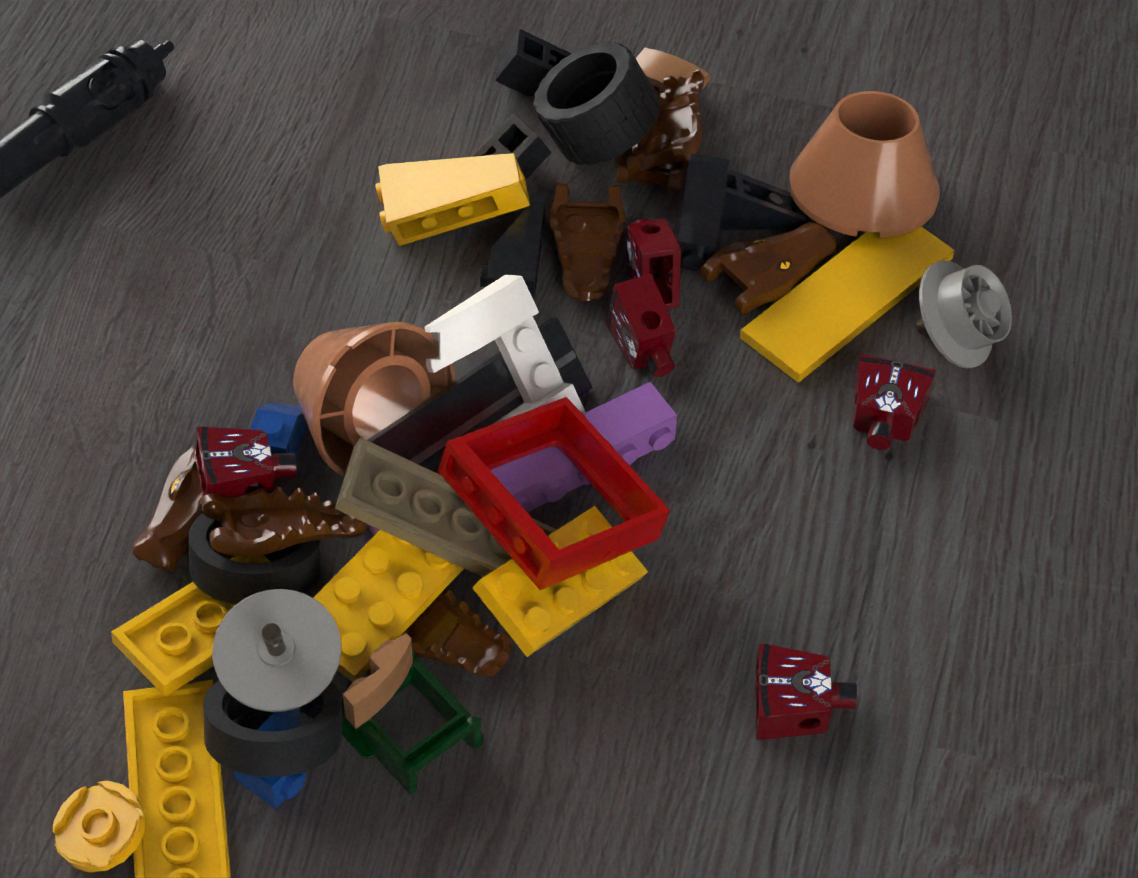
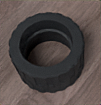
M603 42L581 48L562 59L560 63L553 67L546 77L542 79L538 90L535 92L533 109L567 160L579 165H594L612 160V158L624 154L628 149L639 143L643 136L650 131L653 123H655L658 111L660 110V101L656 90L628 47H624L620 43Z

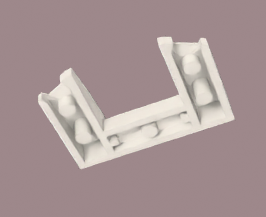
M502 276L425 326V332H438L439 356L426 359V367L432 373L495 340L524 401L523 404L495 423L565 397L580 412L586 413L573 384L563 382L533 318L539 311L522 276Z

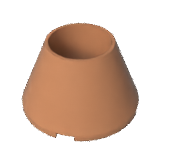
M878 91L857 92L841 99L794 160L789 175L790 193L800 210L824 227L856 237L857 231L880 232L879 238L894 237L914 231L933 216L940 197L938 179L916 110L905 100L895 95Z
M391 322L329 331L315 338L304 349L297 361L293 376L295 396L321 457L336 473L345 478L354 446L360 437L368 440L455 382L453 363L435 373L429 372L426 367V359L439 356V342L432 333L425 332V329L414 324Z

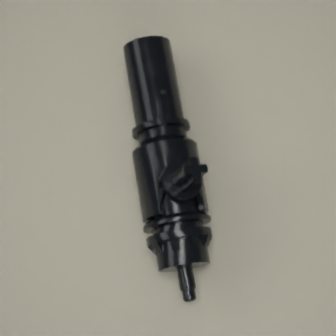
M138 39L126 47L115 46L108 52L100 54L97 59L47 93L43 99V106L37 105L33 107L29 112L28 118L0 137V199L58 156H68L72 153L74 146L79 148L87 146L134 110L139 109L145 101L153 96L155 86L165 79L166 69L162 60L174 50L173 43L167 40L153 48L145 41Z

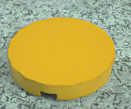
M107 780L97 782L99 785L92 786L89 789L84 786L76 790L61 805L53 823L55 846L57 852L75 869L89 873L107 871L123 863L138 848L145 833L146 814L140 800L123 784Z

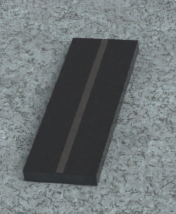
M550 318L539 325L538 329L563 382L573 384L578 397L591 390L593 387L559 319ZM499 352L367 441L440 474L438 468L447 441L492 425L523 404L524 401L501 352Z

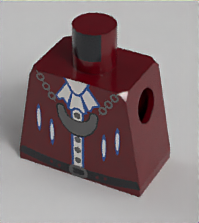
M636 220L628 225L627 264L630 277L634 279L649 273L654 276L652 269L656 270L659 273V278L654 281L666 308L679 307L680 245L667 220Z
M649 273L614 285L606 325L630 367L639 369L649 366L654 377L667 375L675 368L670 352L676 332L653 276Z
M860 353L854 382L853 427L858 431L868 433L867 443L870 447L877 450H886L891 446L892 438L901 441L910 440L929 401L936 370Z
M197 427L195 461L202 497L209 493H216L224 497H237L263 488L267 493H272L274 479L296 477V458L294 452L271 453L267 433L262 430Z
M759 644L755 666L756 739L764 740L823 734L828 730L832 708H856V683L831 682L830 659L825 655L769 644Z

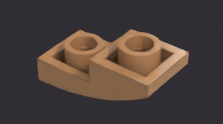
M644 48L636 57L637 62L652 86L659 87L661 93L665 92L663 80L666 77L673 76L678 79L682 76L683 78H690L693 75L692 70L700 69L704 76L703 88L711 79L709 73L698 66L662 51Z
M407 633L394 641L389 640L382 643L369 656L371 675L358 678L343 693L345 717L355 729L383 708L408 675L413 663L412 638Z

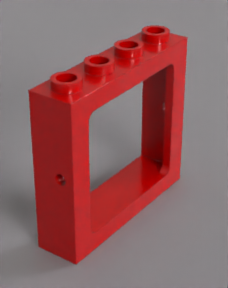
M567 397L447 441L438 468L440 475L539 590H543L658 540L671 511ZM548 447H557L625 522L559 549L491 470Z

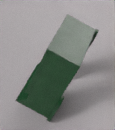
M413 650L412 666L393 697L413 684L447 720V723L411 749L404 752L373 717L355 729L345 717L344 701L342 698L344 721L342 723V736L362 758L372 759L376 757L410 795L417 791L416 772L463 739L473 749L482 746L484 743V735L481 732V718L472 716L415 656Z

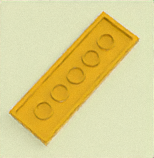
M922 226L909 233L887 238H879L880 232H865L743 327L740 332V339L799 383L920 286L923 274L929 266L939 261H951L954 249Z
M213 680L186 683L166 697L156 687L123 691L129 790L140 800L146 814L145 833L138 848L133 852L135 878H231L221 764L213 759L207 751L204 741L203 704L208 690L214 685Z

